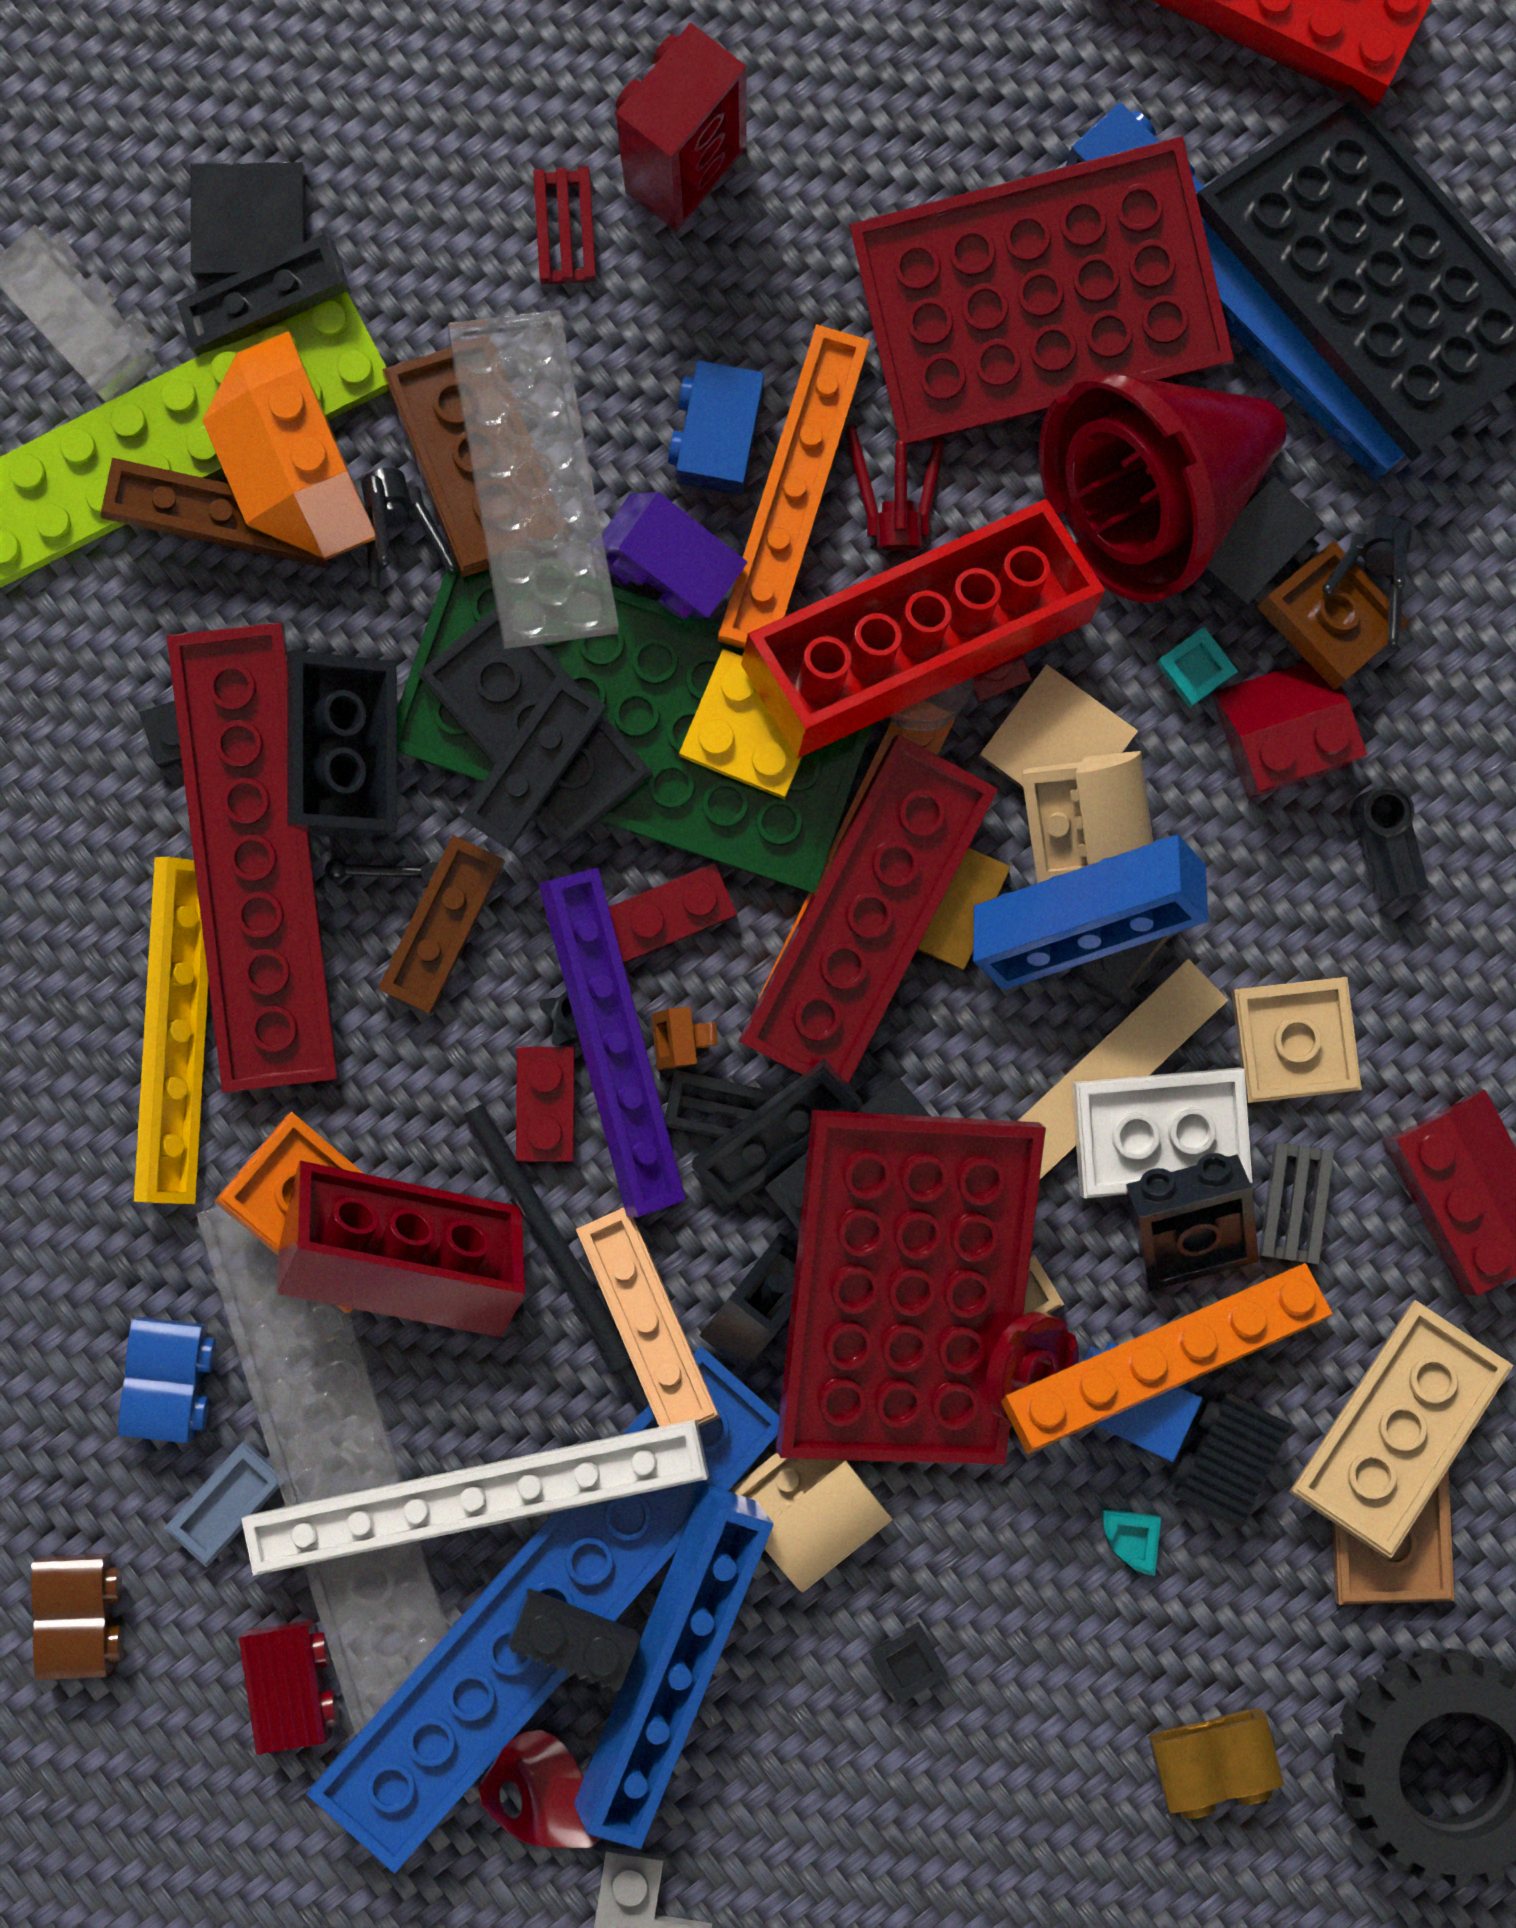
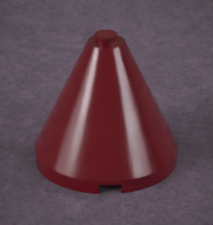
M1119 374L1095 375L1073 384V388L1068 393L1055 398L1045 415L1039 443V465L1044 494L1057 515L1064 512L1071 529L1079 541L1076 543L1077 547L1103 587L1122 598L1135 602L1151 603L1161 601L1188 588L1201 576L1282 449L1286 440V421L1282 412L1272 402L1263 398Z

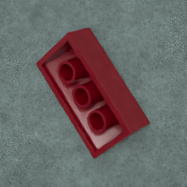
M300 1160L295 1174L278 1250L277 1294L502 1337L525 1295L522 1212L516 1205Z

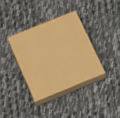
M1046 664L980 753L979 758L1024 790L1022 772L1025 768L1078 763L1088 756L1122 753L1138 730Z
M1347 977L1234 989L1231 991L1240 1065L1245 1070L1247 1103L1362 1090Z

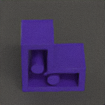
M659 492L630 494L591 548L603 558L599 566L608 575L624 585H627L630 581L640 586L642 583L651 584L662 593L658 599L659 603L683 620H686L689 615L698 618H709L748 563Z

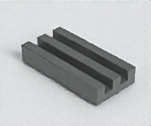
M1274 1142L1259 1256L1319 1264L1334 1150ZM1287 1156L1297 1158L1285 1246L1283 1248L1275 1246L1286 1161ZM1311 1159L1317 1160L1306 1246L1305 1251L1298 1250L1309 1162Z

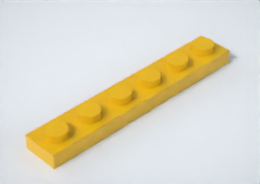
M157 857L154 859L134 1202L195 1204L208 973L194 860L175 857Z

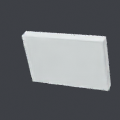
M1243 1068L1072 1082L1079 1191L1081 1197L1094 1198L1126 1195V1184L1139 1181L1145 1172L1155 1168H1163L1172 1172L1195 1166L1201 1157L1210 1153H1220L1227 1157L1238 1154L1250 1183H1252L1245 1070Z

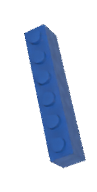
M707 1484L703 1485L574 1801V1806L587 1834L635 1848H642L774 1525L756 1500Z

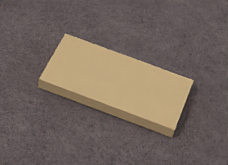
M1414 1300L1401 1317L1289 1493L1386 1559L1392 1558L1514 1365Z

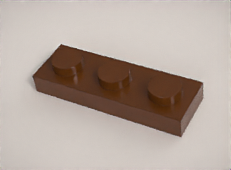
M452 835L378 987L379 990L432 1014L506 862L503 858Z

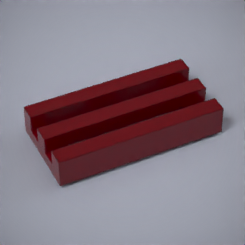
M589 166L578 167V171H567V167L556 168V172L546 173L545 169H533L539 278L541 285L596 281ZM579 185L584 269H573L568 186ZM547 187H557L561 270L551 271Z

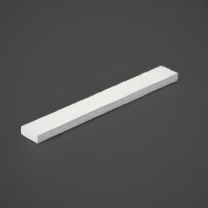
M697 1419L250 1514L242 1517L241 1520L254 1576L702 1481L709 1478Z

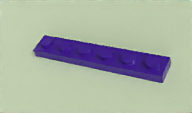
M598 867L538 883L626 1216L640 1217L685 1201V1195Z

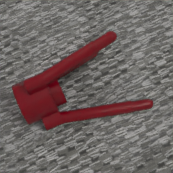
M854 426L847 427L846 436L867 516V537H877V549L909 551L921 549L922 537L929 536V515L944 446L943 440L938 438L933 441L918 512H916V502L907 500V444L904 440L896 442L894 500L882 502V512L879 513L857 430Z

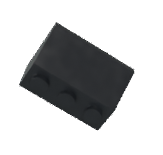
M297 650L287 652V826L313 836L369 839L397 832V661Z

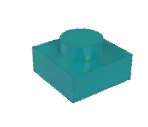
M1205 627L1199 629L1156 662V665L1189 708L1238 672Z

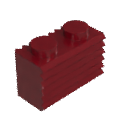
M315 1619L247 1630L241 1634L238 1639L256 1755L326 1743L332 1736V1726H337L340 1722L335 1690L326 1691L323 1677V1668L330 1667L331 1664L330 1647L326 1632L317 1633Z

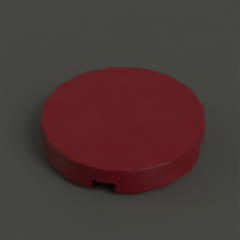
M1032 1311L1018 1317L1002 1333L990 1358L986 1373V1390L992 1411L1004 1422L1012 1424L1001 1403L1006 1395L1079 1363V1347L1075 1334L1068 1332L1066 1327L1068 1324L1063 1319L1048 1313Z

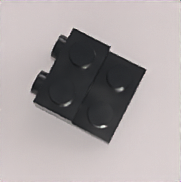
M1210 1153L1201 1157L1195 1166L1172 1172L1163 1168L1151 1169L1145 1172L1139 1181L1126 1184L1130 1221L1137 1237L1141 1271L1148 1292L1259 1262L1253 1191L1238 1154L1227 1157L1220 1153Z

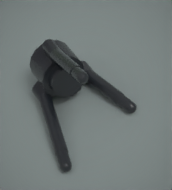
M381 468L366 474L361 481L365 509L375 531V540L367 543L370 587L372 589L380 587V567L387 566L390 562L387 528L397 527L406 522L408 512L412 510L447 571L450 573L456 572L457 564L423 503L420 488L417 486L407 487L405 475L399 469Z
M1385 515L1371 521L1366 534L1356 533L1352 536L1348 551L1330 574L1322 587V591L1325 595H1330L1359 556L1363 558L1371 572L1378 575H1390L1387 641L1390 645L1394 646L1399 642L1402 589L1405 586L1406 562L1412 540V530L1408 521L1395 516Z

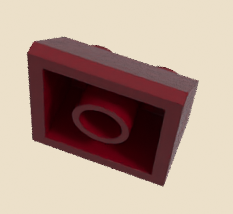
M1307 661L1211 693L1248 800L1355 765L1368 755L1349 700L1340 687L1334 691Z

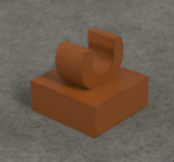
M691 1006L668 1008L651 1014L657 1070L676 1069L697 1064L695 1049L719 1045L716 1022L693 1024Z

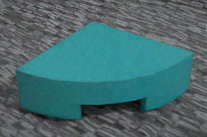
M1101 1509L1103 1532L1116 1555L1133 1569L1155 1576L1161 1517L1158 1515Z

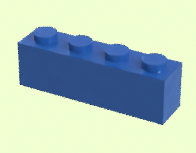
M1177 834L974 906L973 962L1002 990H1006L1209 922L1206 864Z

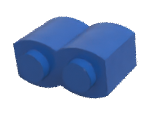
M148 1317L132 1319L126 1352L125 1379L119 1410L118 1436L189 1443L194 1439L196 1430H205L209 1411V1396L200 1395L201 1379L203 1372H212L216 1353V1339L207 1338L208 1324Z

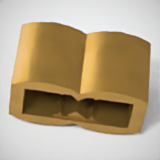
M1261 1708L1239 1711L1205 1722L1182 1725L1149 1735L1165 1804L1170 1813L1181 1812L1184 1819L1200 1818L1212 1814L1216 1811L1215 1804L1227 1799L1237 1798L1238 1803L1241 1805L1261 1803L1273 1797V1789L1284 1786L1268 1719Z

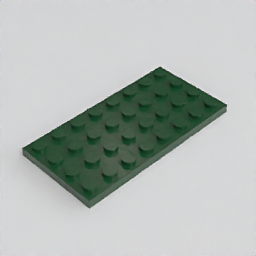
M526 556L518 557L505 564L461 578L458 568L454 573L446 570L397 707V754L482 783L485 781L495 766L494 763L417 673L505 600L577 685L606 705L607 710L603 715L653 772V775L598 822L808 894L814 893L820 881L873 724L803 756L785 800L679 757L680 749L722 649L743 656L744 653L742 648L718 642V634L722 623L709 618L692 617L691 615L686 620H683L667 610L658 601Z

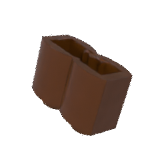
M110 1553L40 1556L32 1562L33 1662L36 1680L107 1677L114 1670V1662L122 1661L124 1654L122 1626H114L112 1603H119L121 1601L122 1574L120 1567H112Z

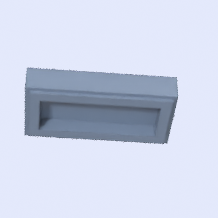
M246 1440L242 1441L164 1529L205 1567H208L243 1529L241 1518L257 1513L288 1478Z

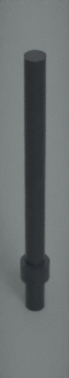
M484 1104L478 1105L464 1114L465 1119L604 1349L600 1356L611 1374L617 1371L639 1410H643L649 1404V1401L616 1324L519 1162L516 1161V1157Z

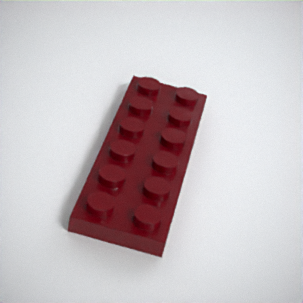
M901 735L894 736L738 1042L800 1075H803L821 1060L825 1059L848 1084L998 788Z

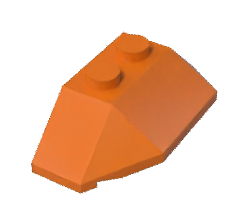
M285 332L238 352L202 421L247 526L308 551L310 554L324 560L331 559L375 540L373 525L290 332Z

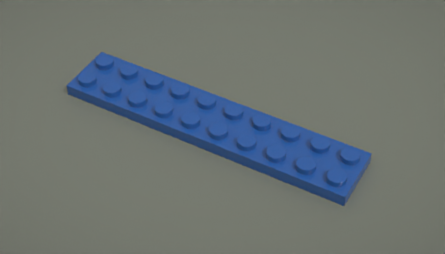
M699 1346L693 1354L721 1417L699 1427L709 1478L552 1512L307 1790V1796L394 1874L568 1675L565 1668L557 1671L554 1663L545 1666L543 1659L534 1662L532 1655L523 1658L520 1650L512 1653L509 1647L508 1636L527 1589H533L615 1622L678 1549L703 1485L707 1484L729 1491L778 1435L779 1415L702 1346ZM650 1404L640 1412L621 1435L659 1427Z

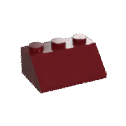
M1483 1089L1383 1140L1382 1142L1461 1294L1479 1296L1516 1277V1147L1486 1090Z

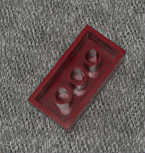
M691 22L678 37L675 34H670L661 43L652 59L654 67L641 82L638 79H633L629 82L615 103L625 192L676 232L679 231L747 148L746 65Z

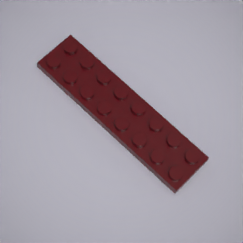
M278 622L167 635L222 1093L338 1079L339 1073L310 834L287 826L288 651L284 624Z

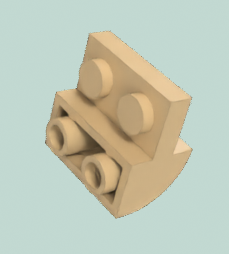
M1141 751L1088 756L1078 763L1025 768L1022 772L1037 883L1153 842Z
M776 1453L728 1491L756 1500L774 1523L764 1549L802 1593L893 1520L846 1460L780 1458L778 1453Z

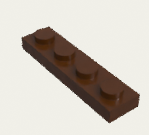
M112 457L100 518L327 568L329 559H321L310 554L308 551L248 527L228 483Z

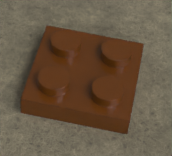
M1335 541L1331 542L1257 606L1334 691L1388 644L1387 625L1389 599L1355 563L1330 595L1323 593V585L1345 555V552ZM1402 613L1399 634L1411 624Z

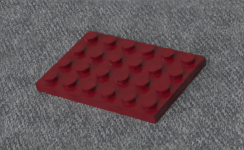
M1183 136L849 224L899 440H904L907 446L1048 411L1054 399L1068 393L1073 388V384L1095 375L1119 374L1163 382L1234 364L1232 348Z
M812 1110L776 1451L780 1458L1006 1465L1010 1424L1004 1422L992 1411L987 1398L986 1373L992 1351L1002 1333L1018 1317L1024 1315L1046 1127L1041 1123Z

